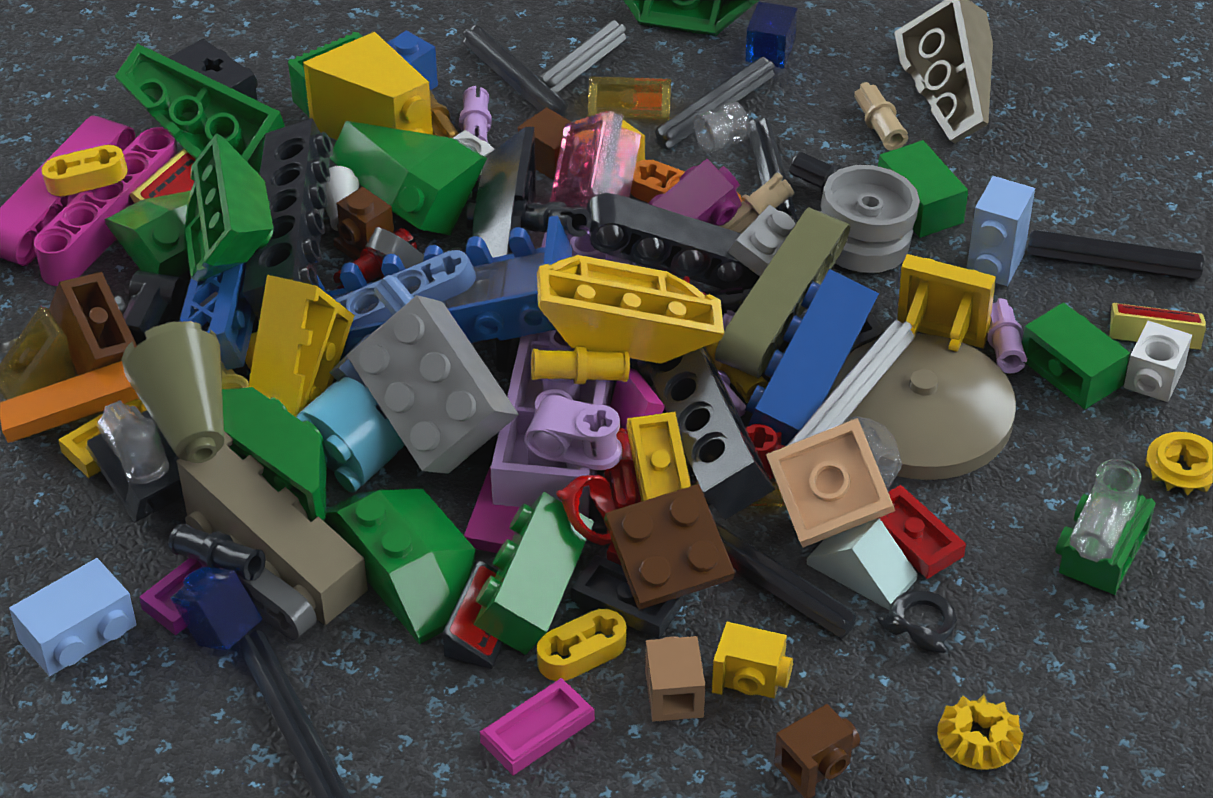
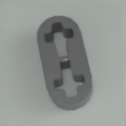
M376 227L366 245V249L382 261L387 254L399 256L405 269L423 262L424 255L407 241L380 227Z
M264 568L260 577L254 581L243 579V577L238 575L232 580L234 591L241 602L249 610L290 639L296 640L317 621L315 611L307 599L266 568Z

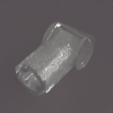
M121 400L105 406L103 416L97 421L98 428L105 441L121 461L127 480L131 483L140 484L162 477L168 471L169 464L155 421L144 418L136 406L125 405Z
M1110 459L1101 463L1097 468L1094 486L1070 537V545L1076 548L1081 557L1095 562L1104 558L1111 559L1127 521L1131 520L1136 510L1142 476L1139 469L1133 463L1123 459Z

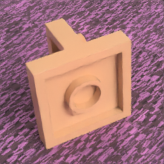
M858 418L766 454L802 547L895 511Z

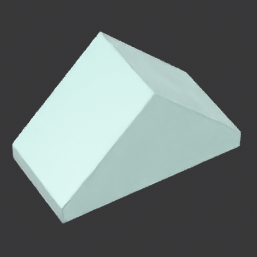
M880 518L824 539L807 558V565L889 611L896 600L903 593H906L917 580V572Z

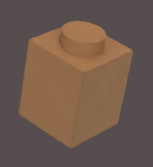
M665 637L663 639L646 640L645 673L652 722L703 718L705 681L698 637Z

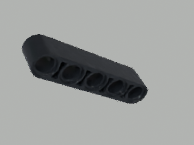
M614 193L598 194L587 204L586 210H588L592 218V227L589 229L590 242L594 249L601 253L657 270L667 271L680 277L688 276L690 280L720 289L741 286V282L744 281L756 284L760 276L728 253L735 240L742 233Z

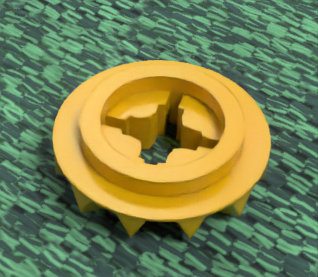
M1188 432L1163 434L1150 444L1145 466L1151 469L1152 480L1165 481L1167 491L1174 487H1179L1184 490L1187 496L1195 488L1207 493L1213 483V443L1202 436ZM1180 455H1183L1184 461H1186L1188 467H1191V470H1184L1181 464L1177 463Z
M984 694L977 701H970L962 696L956 705H946L937 729L939 743L950 758L966 767L981 770L998 768L1013 760L1020 750L1023 738L1019 724V715L1010 714L1007 711L1005 701L997 705L989 703ZM973 721L975 723L978 722L982 728L990 727L988 739L983 737L979 731L971 732Z

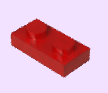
M902 485L888 492L895 511L879 518L910 564L925 578L932 577L964 557L966 543Z

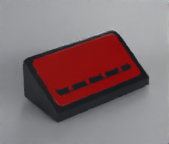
M477 561L443 631L444 657L492 669L504 642L474 625L482 607L476 603V598L490 576L495 578L498 570L484 562Z

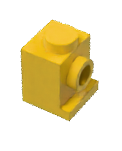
M726 622L713 660L712 693L722 695L724 687L748 695L775 698L778 687L787 688L792 672L793 658L785 656L787 635Z

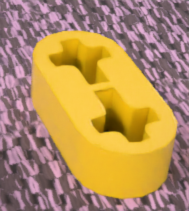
M103 145L51 158L42 166L41 172L49 193L55 196H67L118 183L125 178L128 168L121 148L115 145Z
M598 609L547 632L537 643V666L540 673L553 681H557L560 678L566 681L622 654L626 647V622L624 618L616 611ZM611 634H612V637H609V638H606V637H605V635H611ZM558 652L561 656L569 654V657L562 659L558 654L551 656V653Z

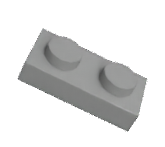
M769 205L735 240L728 253L761 277L796 224L788 214L778 211Z

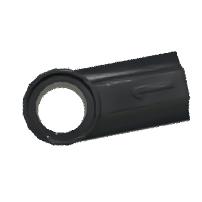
M141 270L135 272L129 287V304L123 317L137 346L147 340L146 331L166 324L169 316L179 315L185 299L184 278Z

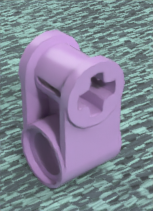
M550 395L541 401L524 437L527 449L541 459L562 461L585 466L593 470H606L614 467L622 459L623 454L621 442L616 437L620 428V418L613 408L606 405L574 401L559 395ZM602 419L606 421V426H602ZM592 448L596 449L597 456L593 455Z

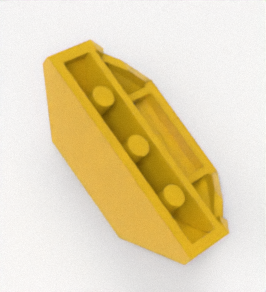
M581 255L559 260L552 265H541L538 268V307L571 348L585 346L587 351H628L629 358L662 364L720 341L724 335L721 300L710 294L705 296L695 286L667 271Z

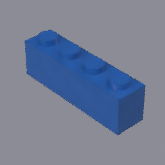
M831 269L828 270L821 285L814 281L812 282L801 304L802 307L808 309L803 319L796 315L793 317L783 337L784 341L790 343L785 353L778 350L775 351L764 373L771 380L766 389L757 385L745 410L753 414L748 426L762 424L769 426L775 432L780 431L782 433L781 445H788L827 398L879 293Z

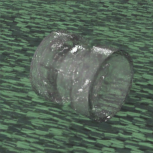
M736 101L721 105L717 112L708 110L700 113L693 119V128L697 141L701 148L709 154L724 149L728 142L737 144L747 140L750 136L749 119L743 107Z

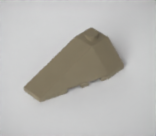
M944 0L894 31L900 64L916 82L915 87L932 107L931 112L949 140L957 143L988 125L993 41L987 12L970 0Z

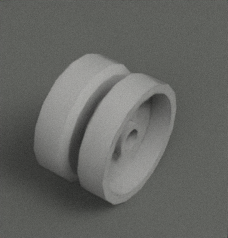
M874 165L845 167L828 177L823 189L820 205L821 212L849 223L851 226L847 242L835 264L857 272L879 273L896 268L904 261L910 248L913 226L920 203L917 189L907 178L890 169Z

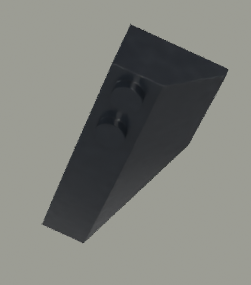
M524 127L485 156L487 160L481 175H479L472 189L473 200H476V203H468L467 228L473 229V236L481 237L485 241L493 258L513 254L509 246L510 231L513 228H523L530 234V231L522 224L521 216L523 210L533 212V210H529L526 206L530 203H535L536 198L534 127ZM490 280L476 283L477 302L488 300ZM498 338L486 340L498 372H507L512 338L501 341Z

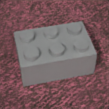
M416 295L346 355L422 471L449 474L519 415L442 301Z

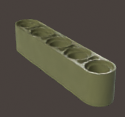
M810 207L804 211L724 330V335L716 348V361L756 378L762 376L775 351L779 350L783 344V337L795 315L800 317L806 309L801 304L812 282L814 281L821 285L828 270L833 267L842 253L850 233L851 226L849 223Z

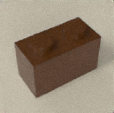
M102 272L58 283L48 311L78 375L122 361L125 349L132 341L134 348L137 347Z

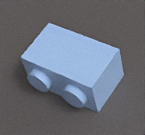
M992 176L975 207L967 269L996 276L995 283L1005 286L1009 285L1025 254L1035 188Z
M98 558L9 607L19 642L49 677L63 668L77 663L82 657L109 641L118 639L126 631L137 625L130 593Z

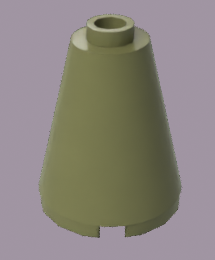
M192 321L170 322L153 327L145 332L147 340L135 348L133 341L126 347L121 359L124 374L177 457L193 463L209 461L223 447L225 442L221 350L216 333L211 329L210 333L202 331L200 323Z

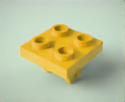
M906 254L901 266L897 320L902 323L907 321L912 325L910 330L913 332L914 338L917 331L951 338L948 350L958 352L961 343L984 349L987 341V332L990 328L996 276L941 263L929 258Z

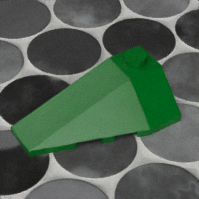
M190 191L143 199L105 219L107 227L141 271L180 276L190 270L185 235L187 203Z

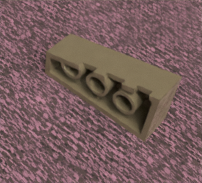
M225 431L224 445L211 460L203 463H193L182 459L177 460L187 512L186 524L209 534L218 531L230 535L235 543L252 549L262 550L266 558L265 568L303 595L314 609L317 620L322 624L327 625L368 591L364 557L319 517L310 522L303 506L299 503V498L286 487L277 492L261 475L264 472V467L251 455L242 460L230 449L233 439Z

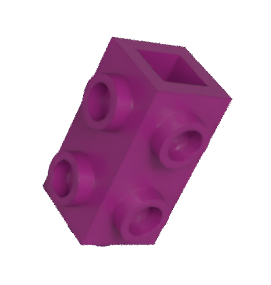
M706 159L700 165L686 170L676 185L665 194H659L654 197L648 204L713 225L722 226L728 223L737 213V209L742 206L736 192L740 184L726 167L723 166L718 170Z

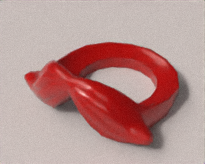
M600 475L579 476L564 489L558 490L556 495L562 501L567 517L578 533L595 544H609L612 540L608 529L607 534L604 535L590 530L580 518L578 510L579 498L581 497L583 487L588 485L591 499L603 519L605 518V513L616 510L610 485L606 478Z

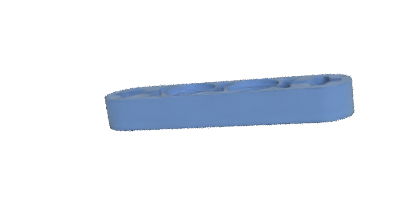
M460 250L442 253L391 275L398 278L407 290L414 286H420L417 291L411 294L413 297L418 295L442 302L467 291L476 280V272L469 258ZM381 280L335 299L355 315L351 328L387 321L393 316L374 293L375 286ZM378 303V305L370 312L360 314V312L364 308L368 307L369 305Z

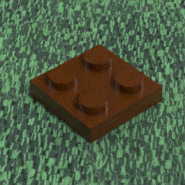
M700 484L605 513L604 521L638 610L733 580L735 571Z

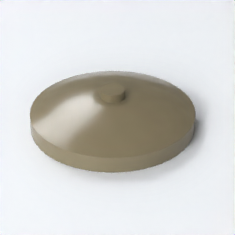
M916 333L914 340L844 423L858 418L878 469L885 473L920 480L947 479L970 473L993 460L1004 449L1012 433L1016 400L1011 383L1001 368L988 356L965 343H961L958 352L948 350L951 338ZM876 340L860 346L848 355L829 395Z

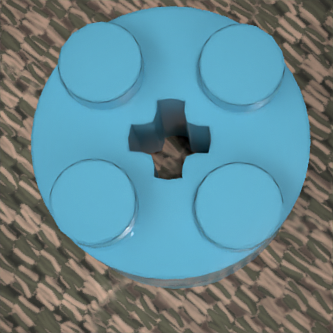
M343 377L340 381L337 380L295 417L302 422L305 420L309 421L318 428L324 440L322 446L326 467L334 472L338 482L347 491L354 493L387 464L405 444L388 418L384 419L375 408L378 403L369 389L352 378Z

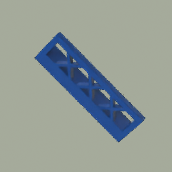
M247 262L201 282L191 279L179 321H192L200 323L201 326L207 321L210 323L209 330L205 332L210 333L211 329L216 333L220 344L221 361L226 370L244 366L256 316L242 293ZM214 292L218 293V295L214 297L211 301H209L206 305H204L203 307L200 305V303H202Z

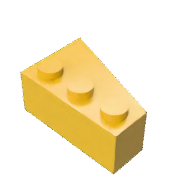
M267 275L248 388H255L269 399L271 397L278 399L289 413L297 416L298 413L333 383L334 377L329 372L340 361L355 315L316 285Z

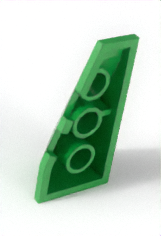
M138 43L115 75L116 80L195 160L217 133L224 137L248 164L259 173L265 134L285 127L280 111Z
M351 121L345 122L334 145L333 156L329 157L337 166L347 167L352 170L358 178L360 185L392 206L394 213L420 230L451 235L487 160L486 157L457 139Z

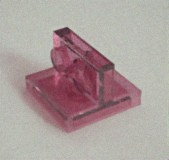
M611 111L565 124L550 202H563L567 204L565 207H587L588 202L593 197L602 193H614L629 198L641 134L622 128L623 116Z

